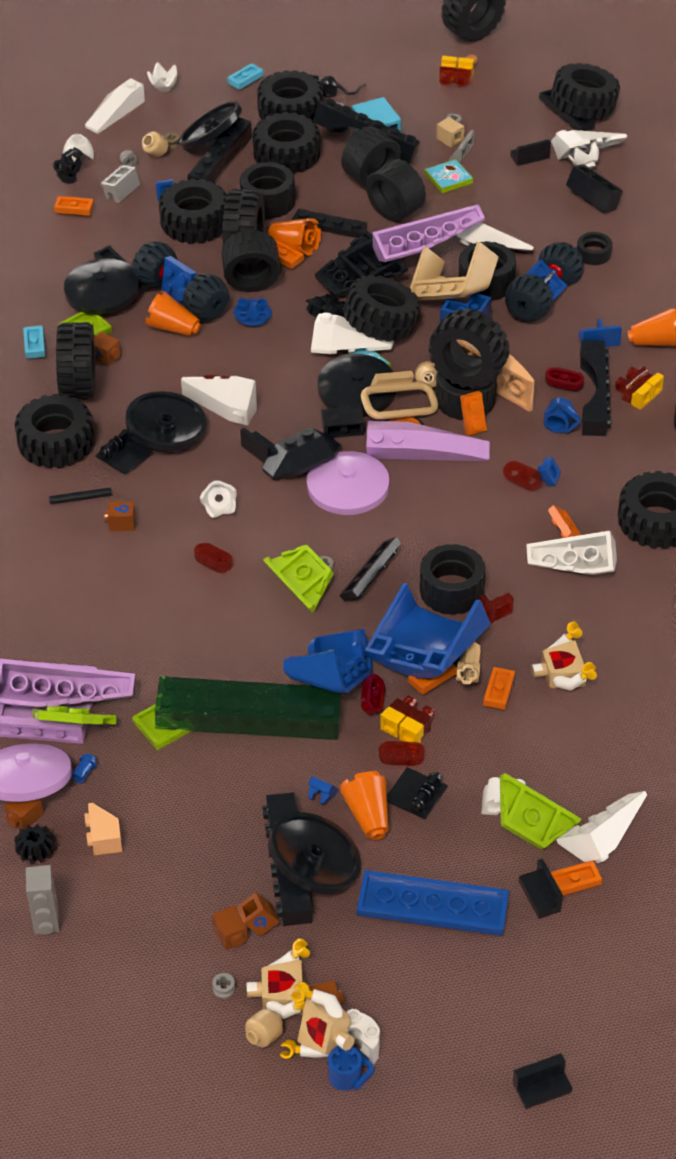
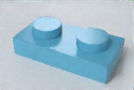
M251 63L227 77V83L240 90L264 76V70Z
M43 326L24 327L26 359L45 357Z

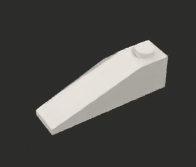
M130 78L110 92L87 121L85 128L99 134L144 103L143 84Z
M566 130L557 132L551 141L558 160L569 158L567 156L569 153L571 156H574L576 147L587 153L590 152L593 142L596 143L598 149L622 143L627 138V135L578 130L566 132Z
M479 223L457 234V237L460 238L459 242L466 246L476 242L489 241L503 244L512 250L533 252L535 249L533 246L483 223Z
M330 313L318 314L314 324L311 353L336 354L337 350L348 349L350 353L355 352L359 348H365L367 351L392 349L395 341L385 342V340L379 341L373 337L369 338L364 333L356 331L355 327H351L346 318Z
M215 376L213 379H205L204 377H182L181 379L182 395L228 421L248 426L257 411L255 380L239 376H230L229 379H221L220 376Z
M610 531L526 544L528 565L595 575L614 572L617 562L616 541Z
M646 792L627 794L607 806V811L589 817V823L581 827L575 825L556 839L557 843L584 862L593 860L596 863L605 861L609 858L608 854L618 846L646 798Z

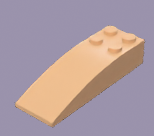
M457 340L459 347L466 354L475 358H482L479 351L472 344L464 340ZM510 354L506 364L497 375L496 393L531 412L533 410L535 380Z

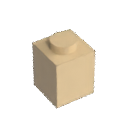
M448 117L437 124V139L452 148L464 139V126Z

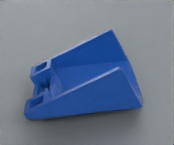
M403 583L364 651L375 661L396 672L417 678H434L444 673L491 623L480 600L474 602L464 622L437 615L418 606L408 584Z

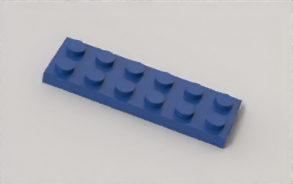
M365 870L357 905V916L503 936L509 890Z

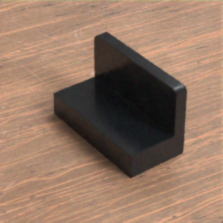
M547 139L518 146L517 149L510 151V156L517 166L550 159L551 141Z
M244 427L240 429L241 447L265 463L275 444L257 431L251 433Z
M543 858L538 859L537 870L520 875L518 882L538 919L561 912L563 895Z
M562 1053L514 1070L513 1085L526 1109L572 1093L573 1088L565 1074L566 1061Z

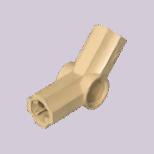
M475 641L460 655V661H458L456 681H460L463 684L479 683L481 645H478Z

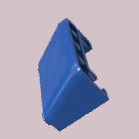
M364 628L313 638L308 645L309 655L289 656L283 660L284 673L293 680L337 694L349 692L368 677L373 670L372 658L364 651L368 645Z

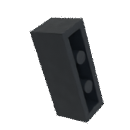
M585 164L573 166L566 186L572 189L573 193L582 196L586 202L597 206V209L601 212L616 210L623 193L622 189Z

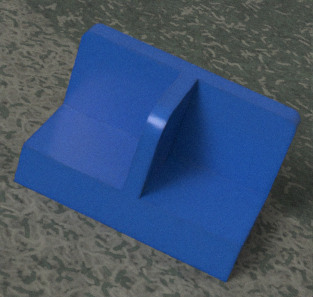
M597 319L596 328L579 331L578 338L580 344L581 340L605 341V347L620 346L622 328L621 326L603 327L601 319Z

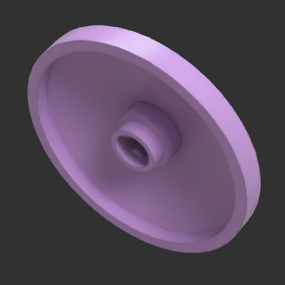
M355 451L338 452L335 458L309 470L307 475V491L312 501L328 512L340 515L361 514L374 509L384 501L389 491V474L385 466L370 455Z
M30 743L0 749V800L21 802L40 799L63 788L71 778L70 758L59 748L45 744Z

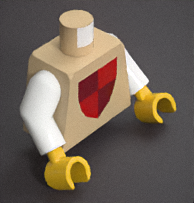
M575 621L567 625L568 634L564 633L555 643L542 651L541 663L531 665L533 678L545 676L548 686L551 688L572 691L577 687H585L587 678L594 680L597 677L595 665L592 662L584 664L576 641H572V638H580L583 633Z
M297 939L293 943V950H290L270 965L261 968L262 982H247V997H262L263 1009L277 1012L282 1019L295 1014L303 1015L306 997L303 1001L296 1002L291 998V995L294 991H298L294 989L296 984L302 982V961L299 960V956L307 958L310 955V950L306 948L308 943L303 939Z
M305 982L297 983L294 989L298 991H294L291 998L296 1002H301L306 997L297 1040L301 1043V1046L288 1039L281 1046H287L290 1052L282 1051L280 1056L288 1059L294 1053H299L301 1057L321 1058L329 1057V1053L337 1046L344 1050H349L354 1044V1037L348 1034L351 1019L340 1006L336 996L316 989L311 991Z

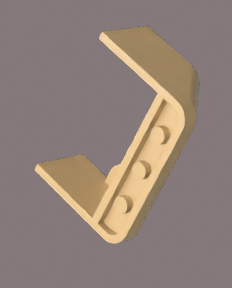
M477 242L466 277L445 278L440 276L445 261L427 247H423L410 289L412 293L414 292L417 295L419 301L463 298L484 291L490 285L498 256L481 242Z

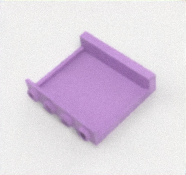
M45 663V664H53V665H62V666H71V667L97 669V667H92V666H87V665H85V666H80V665ZM94 701L60 706L68 707V711L69 708H89L91 713ZM0 704V737L84 743L88 724L37 720L32 717V709L34 707Z

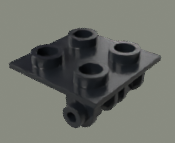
M334 295L315 296L305 301L310 303L306 310L315 317L322 313L339 316L344 314L345 301L337 300Z
M123 429L118 436H114L106 445L101 446L99 453L95 457L123 474H127L151 455L153 451L133 440L128 430Z
M407 767L387 794V802L426 819L448 785L442 783V775L439 772L426 776Z

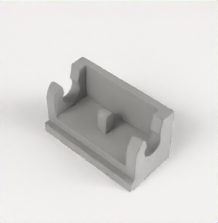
M121 165L100 183L106 198L109 200L111 193L115 203H120L141 185L136 167Z

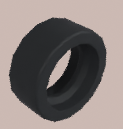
M588 232L578 238L577 249L578 253H581L584 263L600 265L606 263L611 258L613 244L607 235L599 232ZM597 246L602 248V250L593 251L586 247Z

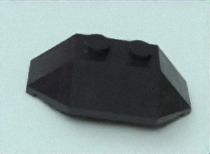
M310 427L277 442L264 463L262 471L273 480L280 477L302 474L335 458L342 446L330 435Z

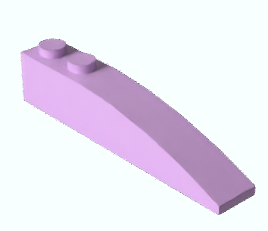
M474 205L373 232V249L378 260L382 262L421 253L423 247L429 249L485 220V217L479 205Z
M368 421L367 455L376 459L489 461L490 441L412 422Z
M0 659V704L44 708L47 706L132 697L135 674Z

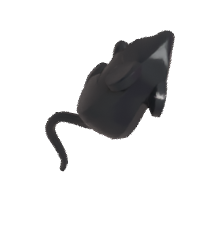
M313 75L321 83L325 97L336 96L337 88H340L348 95H355L363 86H366V84H362L356 91L349 92L332 76H324L319 79L318 75Z

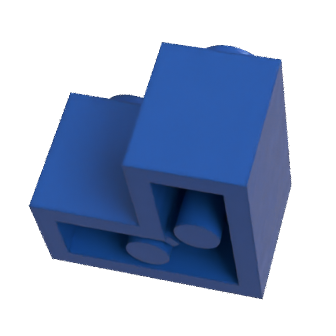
M475 293L471 295L466 303L447 299L440 309V323L446 315L459 309L463 311L465 309H473L474 312L479 310L483 312V315L490 316L491 297Z

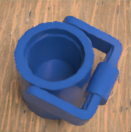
M565 398L552 399L549 406L543 411L545 415L543 420L544 426L551 432H564L567 434L580 423V416L576 413L574 405Z
M337 1046L329 1053L327 1062L328 1079L331 1085L338 1090L347 1091L353 1088L359 1090L375 1073L374 1066L369 1062V1058L358 1048L351 1047L349 1050H344ZM362 1066H365L368 1070L362 1076Z

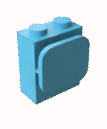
M384 97L352 105V111L364 113L368 118L374 121L379 120L385 126L397 128L401 132V118Z

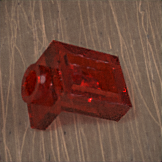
M510 593L496 597L492 601L484 594L479 596V600L482 602L491 623L513 613L514 598Z

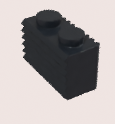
M361 406L331 407L321 410L323 433L333 438L364 435V417Z

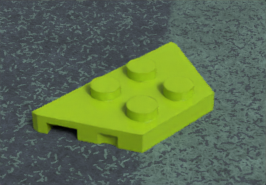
M307 544L297 547L295 550L282 552V556L270 559V557L263 559L273 573L313 613L334 574L323 560Z
M47 706V709H32V717L37 720L81 724H117V715L90 713L89 708H69L68 711L66 706Z
M503 773L500 776L501 826L538 849L546 848L581 821V818L508 774Z

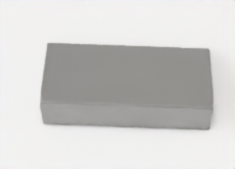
M471 130L448 161L454 159L459 163L463 161L474 145V130Z

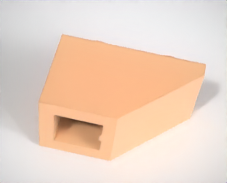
M88 803L89 813H84L86 828L90 827L91 832H86L88 847H93L94 856L122 852L119 819L96 804Z

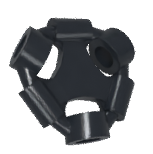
M75 147L68 149L61 155L60 160H55L53 163V168L57 172L56 176L63 183L72 184L77 181L76 175L77 172H80L81 158L84 153Z

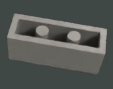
M51 865L26 867V893L34 934L47 935L59 932V911Z

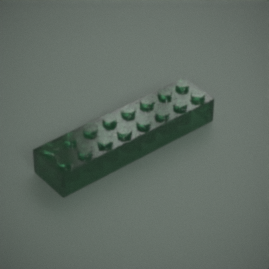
M160 676L155 706V729H181L185 731L338 740L341 694L310 685Z

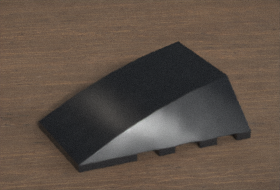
M365 229L361 233L362 236L360 238H355L350 242L351 246L345 251L341 250L335 260H330L314 275L335 297L348 295L352 283L362 276L374 275L376 277L384 276V278L392 279L407 272L408 268L399 259H395L392 262L379 261L373 249V235Z

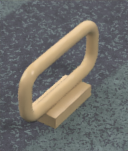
M412 371L375 374L371 385L361 392V401L365 411L370 417L378 420L434 414L439 404L435 392L430 385L424 382H412L414 379ZM423 390L426 392L431 406L378 412L373 409L369 395Z

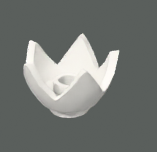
M157 62L153 75L147 71L151 84L161 92L169 91L177 81L176 65H173L166 72Z
M74 134L65 143L63 153L75 147L90 159H94L92 144L83 135Z
M593 142L589 154L576 147L574 159L570 153L567 156L575 166L585 164L593 169L596 167L595 163L598 162L599 149L596 143Z
M213 481L202 492L200 501L205 506L207 513L212 518H215L222 514L234 513L237 492L229 484L222 481ZM221 494L223 496L222 501H216L215 496Z

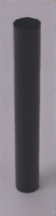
M111 487L49 496L50 504L111 496L112 492Z

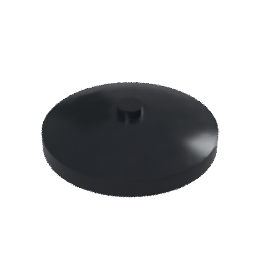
M228 101L218 105L195 120L182 133L179 142L184 149H193L217 139L237 120L242 112V107L238 101Z
M110 258L91 260L79 265L69 273L64 282V293L68 304L75 310L90 315H105L124 309L136 299L140 291V281L134 274L132 266L124 261Z
M366 354L342 355L328 362L320 371L318 376V394L328 408L361 406L363 417H368L369 415L361 401L362 390L371 385L375 374L391 373L393 370L384 361ZM396 392L370 394L369 399L373 409L378 412L385 410L393 402Z
M167 391L149 392L138 396L129 404L125 417L126 428L135 440L147 447L161 451H180L196 445L203 438L207 423L204 411L196 402L181 394Z
M304 812L291 813L279 819L269 835L268 848L273 862L285 877L303 889L319 894L340 893L348 889L359 874L361 861L354 842L344 830L324 817Z

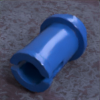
M89 753L82 755L80 763L72 772V779L77 783L83 784L90 771L96 768L97 759Z

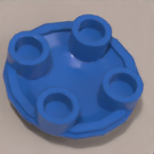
M241 298L237 301L233 312L235 318L240 323L248 326L262 325L271 318L272 314L270 307L267 305L268 302L264 298L257 300Z

